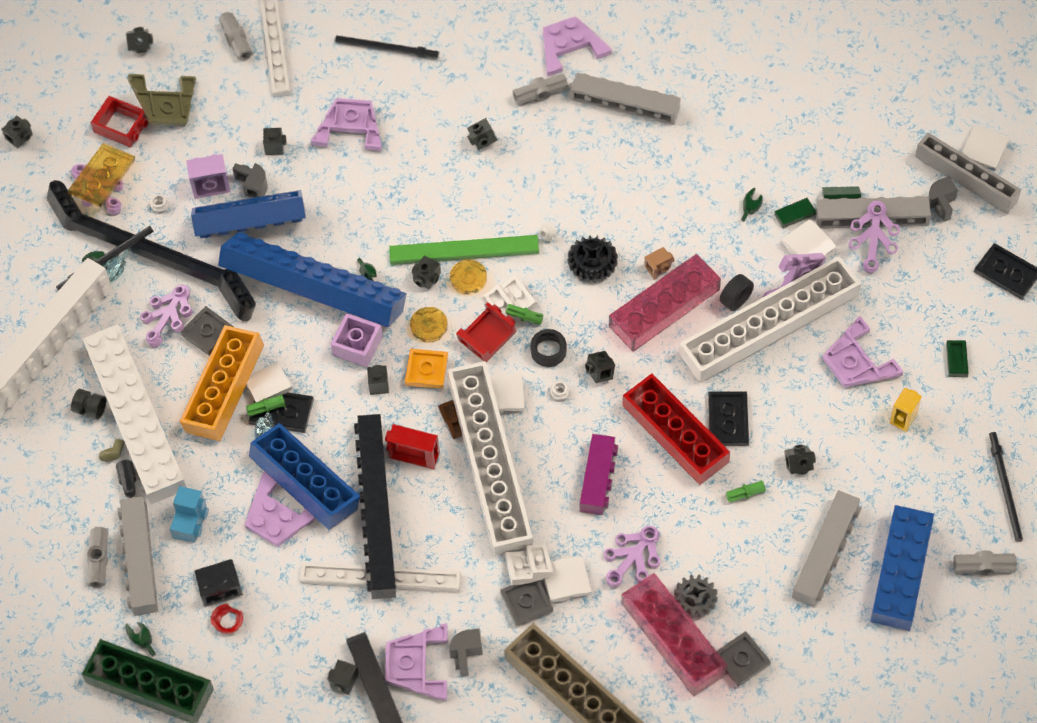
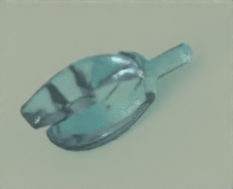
M131 248L126 249L121 257L117 255L106 263L104 268L107 275L114 269L109 277L110 283L116 281L123 274L127 264L124 259L131 252Z
M266 413L265 418L260 417L257 420L254 431L255 439L273 427L271 413Z

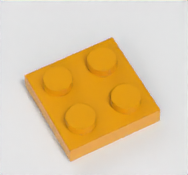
M410 348L405 386L443 389L449 356L448 352Z

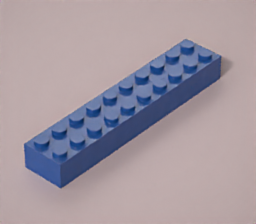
M237 232L220 248L218 266L379 325L389 327L403 313L407 293L400 291V289L385 286L381 282L371 281L364 276L349 273L345 269L332 267L331 264L321 263L312 257L299 255L295 251L282 249L278 245L268 244L262 239H255L245 233Z

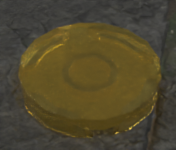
M472 259L462 260L456 263L450 271L451 285L457 292L462 294L477 293L487 283V271L478 261Z
M424 307L413 314L410 320V329L413 336L420 339V341L435 342L440 340L445 332H447L448 320L445 313L440 309Z

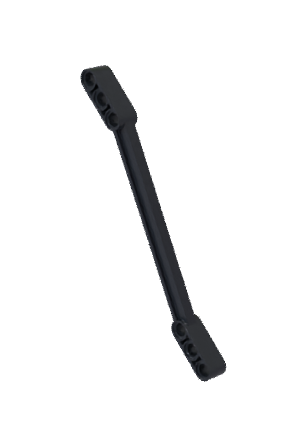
M53 180L49 183L46 199L66 230H78L115 246H119L135 235L81 213V210L63 182ZM145 238L126 249L218 286L223 297L239 320L248 321L252 318L256 302L238 273L228 269L223 270Z

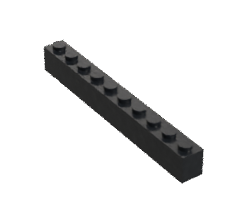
M381 414L357 415V423H354V434L359 437V440H355L356 452H360V457H357V469H361V474H358V484L363 486V491H359L360 503H364V509H361V521L366 523V526L362 527L363 538H367V544H364V556H368L369 562H365L366 574H370V580H366L367 592H371L372 599L396 598Z

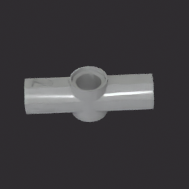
M222 13L219 21L229 46H232L238 60H249L253 54L242 26H239L233 13Z
M562 73L547 79L543 77L535 78L529 85L514 89L512 92L516 104L520 105L535 99L537 101H544L551 94L568 89L566 76Z
M101 526L90 529V543L87 551V586L93 588L105 586L106 566L108 564V529ZM102 555L99 559H94L96 556Z
M988 550L979 551L975 554L954 555L953 568L955 573H977L979 576H990L995 572H1016L1017 557L1015 553L993 554L992 551Z

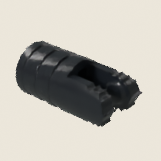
M122 460L116 464L118 481L123 486L125 496L132 498L136 494L134 484L136 476L133 462L131 460Z

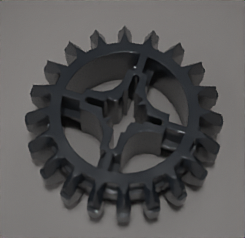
M589 235L588 239H585L582 236L581 241L576 240L575 245H571L567 263L570 271H573L575 277L579 276L580 281L586 278L587 283L590 280L596 283L597 279L603 281L604 276L609 278L611 273H614L615 267L618 264V254L615 246H612L611 241L606 242L605 237L599 239L598 235L595 238ZM580 255H583L582 262H579L578 260ZM604 255L607 257V261L605 263L602 262Z

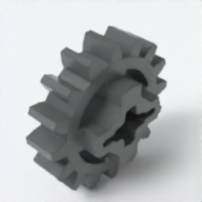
M691 574L689 580L683 577L682 584L677 583V589L674 590V596H676L674 597V603L678 604V610L684 609L683 615L691 613V618H694V615L698 614L699 618H702L703 612L709 615V608L715 609L714 603H717L718 597L716 595L718 591L713 589V582L708 584V577L702 580L700 574H698L697 578H694Z

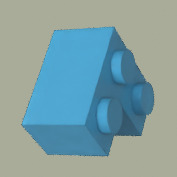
M179 486L173 501L176 513L169 530L172 538L195 543L197 537H200L202 533L203 519L207 518L209 508L206 506V499H204L202 491Z

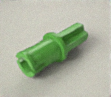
M508 304L505 312L507 315L519 318L522 322L528 321L541 325L543 318H541L543 317L542 313L531 311L528 307L521 308L512 304Z
M282 395L267 400L263 398V401L247 405L246 411L248 416L264 412L269 413L270 410L285 407V402Z
M763 480L749 485L742 484V487L727 491L726 498L730 503L743 498L750 499V496L764 493L766 491Z

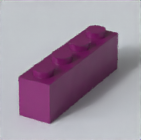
M592 434L579 503L580 512L603 515L604 508L608 509L609 497L606 496L607 491L612 489L613 479H610V473L614 474L616 462H613V456H617L619 445L615 444L616 437Z

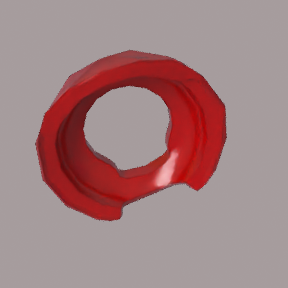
M222 604L216 607L211 615V624L218 632L224 634L237 631L242 626L244 620L242 611L232 608L229 604ZM229 612L235 614V625L231 628H224L220 623L221 618Z

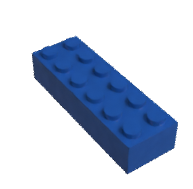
M302 190L195 207L192 208L191 218L195 237L208 238L211 236L210 234L226 235L232 230L244 232L250 227L262 229L268 224L280 226L286 221H292V223L302 222L306 218Z
M280 423L250 442L249 457L328 530L358 510L360 495Z
M898 505L894 506L870 619L871 623L906 631L911 630L935 513Z

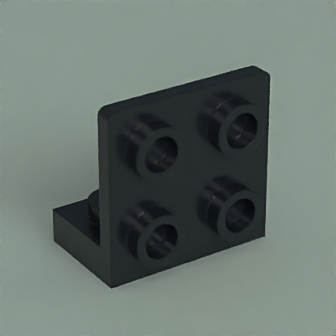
M232 559L194 571L204 607L243 595Z

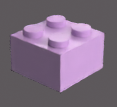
M223 154L186 160L194 199L231 192Z
M346 313L331 342L333 356L368 367L383 337L381 325Z

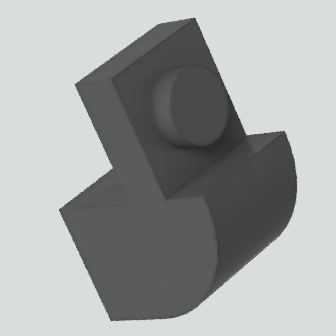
M235 163L232 168L234 178L244 182L245 196L250 198L265 196L268 183L264 169L257 163L252 168Z
M950 176L934 182L930 187L928 195L930 209L935 208L937 215L941 216L944 222L951 220L953 209L949 203L956 200L958 192Z
M480 628L461 631L450 642V659L454 658L455 668L460 670L461 677L469 676L467 657L483 655Z

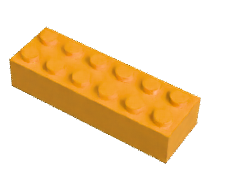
M224 325L179 421L185 433L221 441L264 347L259 333Z

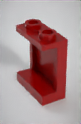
M489 302L485 304L486 309L465 331L460 328L456 332L458 341L483 362L486 361V363L517 332L514 319L509 315H503L497 305L494 304L492 306Z

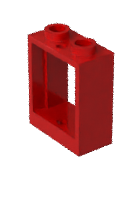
M108 96L90 123L93 133L131 148L133 143L139 139L141 131L147 127L149 120L143 109ZM115 112L136 120L127 134L106 126Z
M393 424L391 430H388L385 436V442H387L386 450L389 451L390 459L434 470L440 455L438 435Z

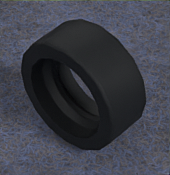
M743 274L734 276L722 290L719 301L731 311L739 309L752 294L754 283Z
M554 329L540 330L531 339L530 351L532 358L537 364L545 367L560 364L566 357L567 352L565 337ZM552 340L559 344L560 350L554 355L546 356L539 353L537 347L542 341Z

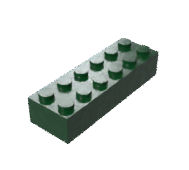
M99 639L81 674L86 684L189 723H198L214 690L209 679Z

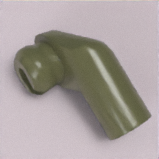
M115 439L112 448L105 449L99 453V459L105 462L118 459L125 442L121 439Z

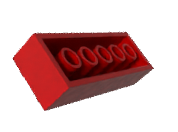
M653 373L623 394L622 406L699 485L703 484L729 463L730 451Z

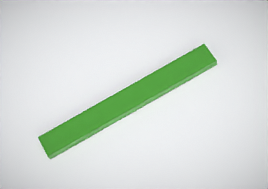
M538 235L389 246L390 265L419 263L424 255L435 261L539 254Z

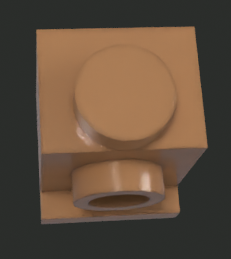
M662 247L644 257V267L655 280L657 279V274L665 273L671 268V263L675 259L671 252H667Z

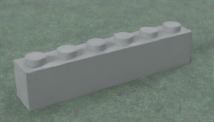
M576 73L570 89L571 100L675 125L681 106V98L675 95H668L655 90L651 91L622 82H614L585 73Z
M929 132L918 143L915 154L916 158L945 176H950L952 180L1008 214L1018 202L1021 193L1020 188Z
M929 197L824 198L816 201V224L820 229L851 228L850 225L853 220L860 219L868 213L867 209L871 202L881 201L886 206V216L893 224L898 226H929L931 218ZM874 207V211L879 213L880 208ZM872 219L862 225V227H871ZM880 221L879 227H886V226ZM854 223L853 227L859 228L860 225L858 223Z
M840 490L837 491L793 589V599L815 607L817 601L821 602L825 590H822L824 584H829L832 577L830 571L832 567L836 568L840 557L837 556L839 550H844L847 543L845 537L847 534H851L854 527L852 521L854 517L858 518L862 507L859 506L860 498Z
M144 496L120 500L121 507L117 508L119 520L122 519V525L119 526L121 537H124L121 549L122 554L126 555V561H123L124 572L128 573V579H125L126 590L130 592V597H127L128 609H132L134 616L158 612L147 504Z

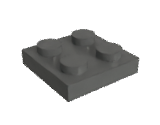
M205 306L180 333L209 356L216 345L224 325L234 326Z
M540 580L527 584L510 585L500 590V594L516 627L553 612V607Z
M746 631L713 653V657L738 687L771 665L770 659Z

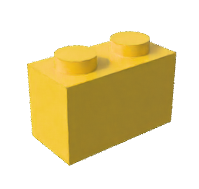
M904 387L893 405L890 424L907 432L918 414L922 396L915 390H909Z

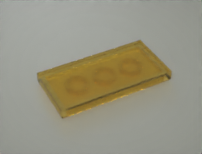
M102 143L68 189V194L102 207L134 163L135 156Z

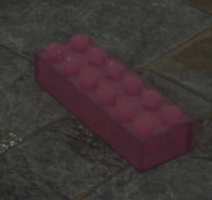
M696 253L609 315V327L634 352L720 290L721 278Z
M655 573L621 594V604L693 697L727 675L728 665Z

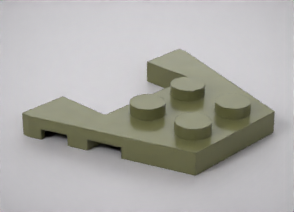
M128 74L127 80L151 125L186 126L196 76H180L179 85L181 92L147 91L144 74Z

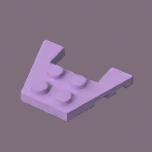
M576 16L543 27L548 77L563 72V67L558 59L561 55L587 46L591 47L597 59L612 54V49Z
M336 98L327 112L324 122L318 127V132L311 139L312 146L328 147L331 131L367 134L365 150L382 151L372 101Z
M823 253L785 255L778 267L782 272L788 270L789 272L784 276L781 287L822 266L826 257ZM779 288L765 292L763 297L778 290Z
M861 316L855 320L851 327L849 326L844 335L828 349L822 358L844 388L903 375V370L894 359L876 367L857 343L856 339L870 332L869 326Z
M264 471L245 522V527L276 547H279L296 535L300 529L313 523L316 518L306 509L299 515L269 497L278 483Z
M447 623L441 624L440 627L434 629H425L423 632L412 636L410 634L386 642V683L447 701V681H426V644L448 643Z

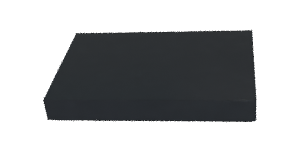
M993 243L974 269V273L1021 300L1025 298L1037 281L1036 266L996 243Z
M747 391L708 392L709 431L724 446H749Z
M287 392L282 394L285 407L270 410L269 413L264 412L250 416L248 420L251 425L272 428L280 423L289 431L306 433L314 397Z

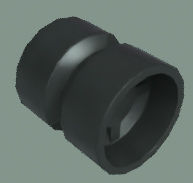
M79 388L73 396L71 411L80 415L86 414L87 417L99 420L105 411L107 398L96 393L91 395L90 391Z

